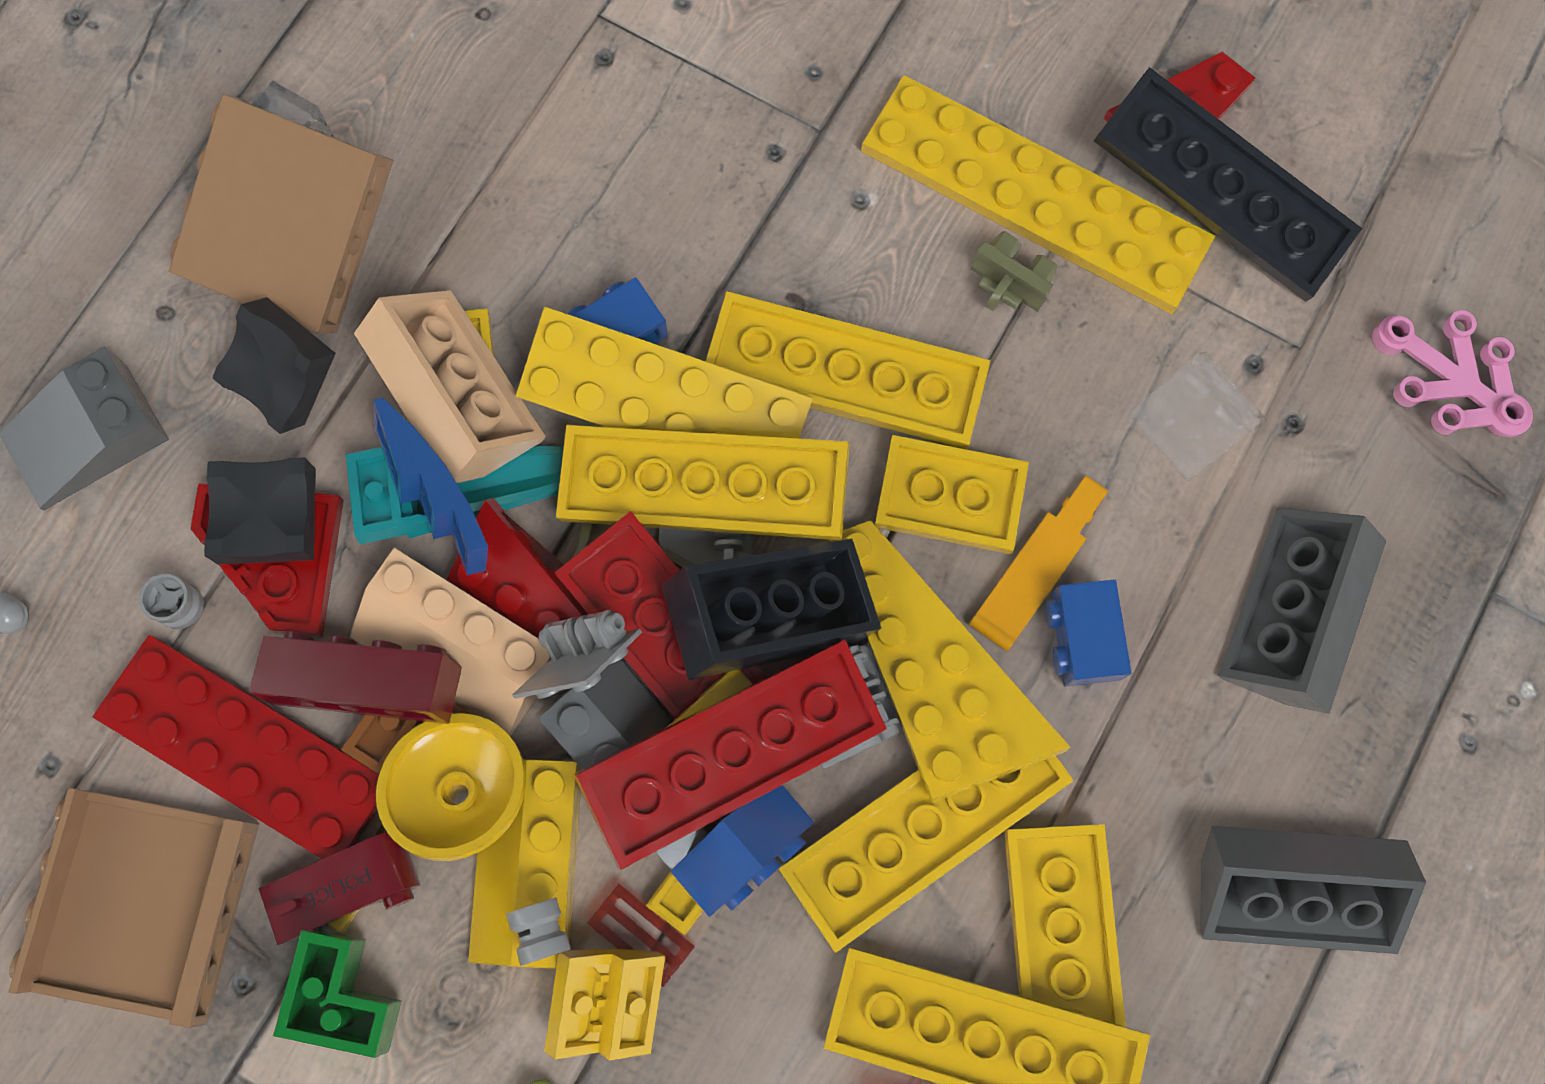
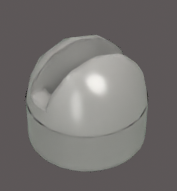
M3 592L0 594V633L12 634L21 631L27 625L29 619L28 608L20 599L8 592Z

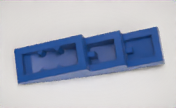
M384 398L374 399V427L400 503L420 499L433 539L453 535L466 574L470 575L486 571L488 545L468 501L446 465L420 433Z

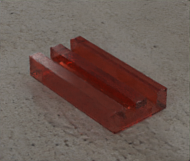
M618 883L587 922L589 926L617 949L636 950L602 922L604 917L609 914L653 952H660L665 955V962L669 965L663 971L662 987L667 984L695 948L694 944L649 909L620 883ZM621 898L681 949L676 956L615 906L616 902Z

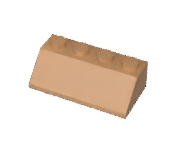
M451 290L379 297L354 332V335L410 424L420 433L446 465L456 483L485 477L541 443L546 437L522 399L515 397L517 391Z
M393 548L367 585L349 636L363 646H372L373 640H384L402 646L403 650L416 651L417 646L420 644L433 645L447 651L446 656L462 667L454 703L472 715L481 716L496 723L510 736L537 697L532 695L514 699L512 694L551 659L549 652L541 646L537 637L396 548Z

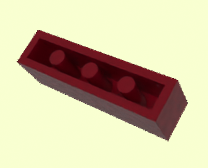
M292 631L285 632L284 638L263 636L248 692L272 705L442 724L450 723L462 667L447 657V651L443 648L420 644L417 646L416 651L403 650L402 646L384 640H373L372 646L357 645L358 642L341 636H329L327 642L314 641V638L309 635Z

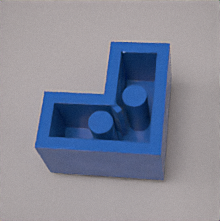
M781 785L734 810L670 872L709 917L724 904L732 911L754 891L748 884L751 879L759 887L781 867L775 860L777 856L785 863L806 844L800 835L814 821L784 786Z

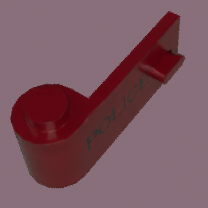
M385 832L258 889L276 943L281 945L299 937L301 930L320 928L370 905L383 902L385 910H389L415 899L412 890L418 888L421 884L410 853Z

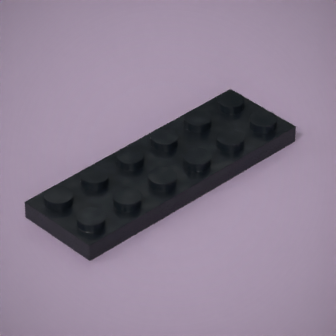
M1150 67L1141 76L1093 140L1305 302L1315 296L1363 229Z

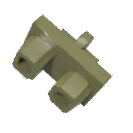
M1002 231L990 244L986 241L982 243L977 250V257L971 266V270L983 277L978 286L991 294L986 304L988 309L995 311L1002 301L1016 310L1022 302L1038 312L1054 285L1051 281L1057 269V264L1044 255H1036L1028 268L1017 262L1014 258L1022 244L1017 238L1006 231Z

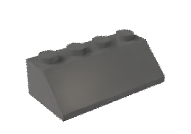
M1276 508L1218 675L1221 679L1284 705L1330 714L1386 544L1384 537L1365 516Z
M621 660L609 664L600 673L601 680L591 688L581 692H574L572 688L564 689L536 713L540 722L582 769L649 737L673 722L671 717ZM720 818L656 851V853L672 869L713 830Z
M1211 826L1201 860L1200 933L1204 940L1398 954L1423 893L1426 880L1407 840Z

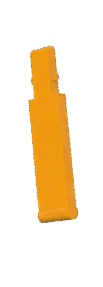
M1085 475L1070 498L1067 497L1061 505L1063 508L1055 517L1050 512L1046 514L968 625L1008 652L1087 538L1081 535L1080 531L1086 523L1089 524L1092 520L1094 511L1109 490Z

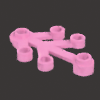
M1465 310L1456 311L1443 323V332L1450 339L1454 362L1417 337L1413 323L1404 316H1388L1374 328L1372 341L1380 352L1386 355H1395L1404 351L1443 379L1441 381L1424 382L1415 376L1406 377L1394 388L1393 394L1398 404L1404 407H1413L1422 401L1468 397L1482 407L1462 410L1455 404L1442 406L1431 417V424L1438 433L1448 435L1458 429L1486 426L1495 435L1516 437L1527 431L1533 421L1532 408L1525 398L1514 392L1508 362L1513 358L1515 350L1513 344L1508 339L1496 337L1482 347L1480 357L1483 363L1489 366L1493 390L1480 382L1470 335L1477 327V322L1470 312ZM1454 320L1460 321L1464 325L1465 331L1458 330ZM1392 327L1397 328L1403 337L1396 336L1392 331ZM1492 347L1498 348L1501 351L1502 358H1498L1493 354ZM1405 386L1414 389L1416 398L1406 394ZM1506 408L1513 413L1515 419L1507 415ZM1443 413L1453 418V426L1448 425L1443 420Z

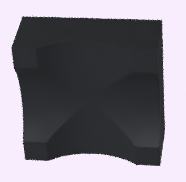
M266 297L241 304L236 315L237 327L233 342L224 358L217 365L213 379L223 388L241 395L254 404L262 412L268 425L279 434L305 425L336 353L269 298Z
M305 457L252 463L208 461L209 522L204 547V556L217 565L314 560L316 468Z

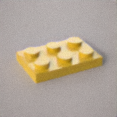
M892 435L874 525L880 529L1011 555L1015 548L1029 462Z

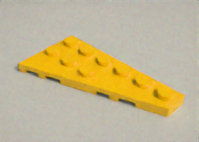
M871 520L843 530L842 540L853 539L882 628L868 636L866 640L931 802L1062 754L1071 748ZM827 539V542L839 541Z

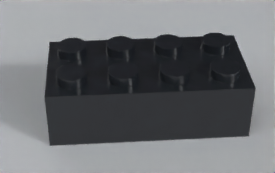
M852 538L685 566L661 585L688 680L810 655L839 640H846L848 646H852L882 629Z

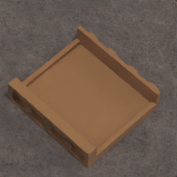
M222 94L220 103L216 105L211 115L212 130L207 146L198 158L197 169L199 173L193 192L189 194L185 201V219L180 235L175 239L171 247L172 262L168 272L242 303L267 297L307 330L317 334L337 333L394 160L381 154L361 149L252 105L247 100Z
M68 788L66 797L60 801L55 812L54 822L57 828L52 845L45 851L41 859L40 875L42 879L37 896L30 902L25 913V926L27 930L22 947L15 953L10 964L9 975L12 981L8 993L32 992L168 1019L170 1020L169 1025L184 1028L206 1025L259 824Z

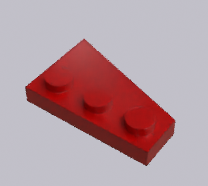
M1222 51L1167 79V81L1220 120L1251 87L1256 77ZM1120 104L1107 110L1104 116L1106 122H1108Z
M494 498L485 500L476 520L488 545L486 571L467 575L460 554H458L446 581L538 639L540 631L548 623L588 615L555 575L554 572L556 571L553 568L548 569L530 548L532 543L524 533L516 531L502 515L504 510Z

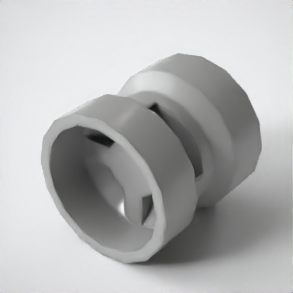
M158 574L151 577L143 585L139 593V605L142 612L148 618L173 629H185L192 626L200 619L204 610V600L201 592L193 585L171 574Z
M557 898L536 903L506 914L510 930L519 935L520 944L516 952L520 966L571 949L567 933L560 930L557 922L561 914Z

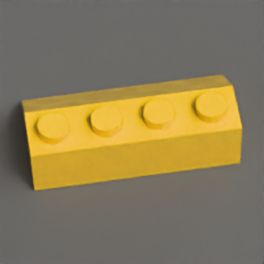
M523 760L526 770V788L520 810L505 833L489 847L477 853L468 962L510 967L556 968L558 954L520 966L516 952L520 944L519 935L510 930L506 914L536 903L557 898L561 911L557 922L560 930L567 933L569 942H571L581 790L573 774L583 769L577 762Z

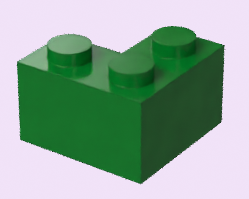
M319 929L301 930L275 1026L274 1037L372 1058L389 1052L402 1000L353 990L366 939Z

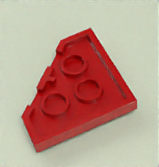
M198 483L190 529L199 541L205 545L209 522L208 484ZM315 493L314 560L218 564L239 592L246 597L257 611L258 616L268 629L276 634H285L287 631H292L311 637H323L344 502L339 495Z

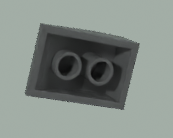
M106 347L63 369L0 430V437L37 505L43 511L169 440L128 367Z

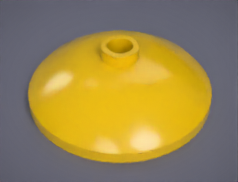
M460 713L452 714L449 724L423 722L397 742L383 763L376 788V804L380 820L387 833L397 844L420 858L434 861H452L469 857L484 850L498 840L516 818L525 794V764L517 745L510 735L489 719ZM468 791V796L463 802L455 803V797L458 793Z

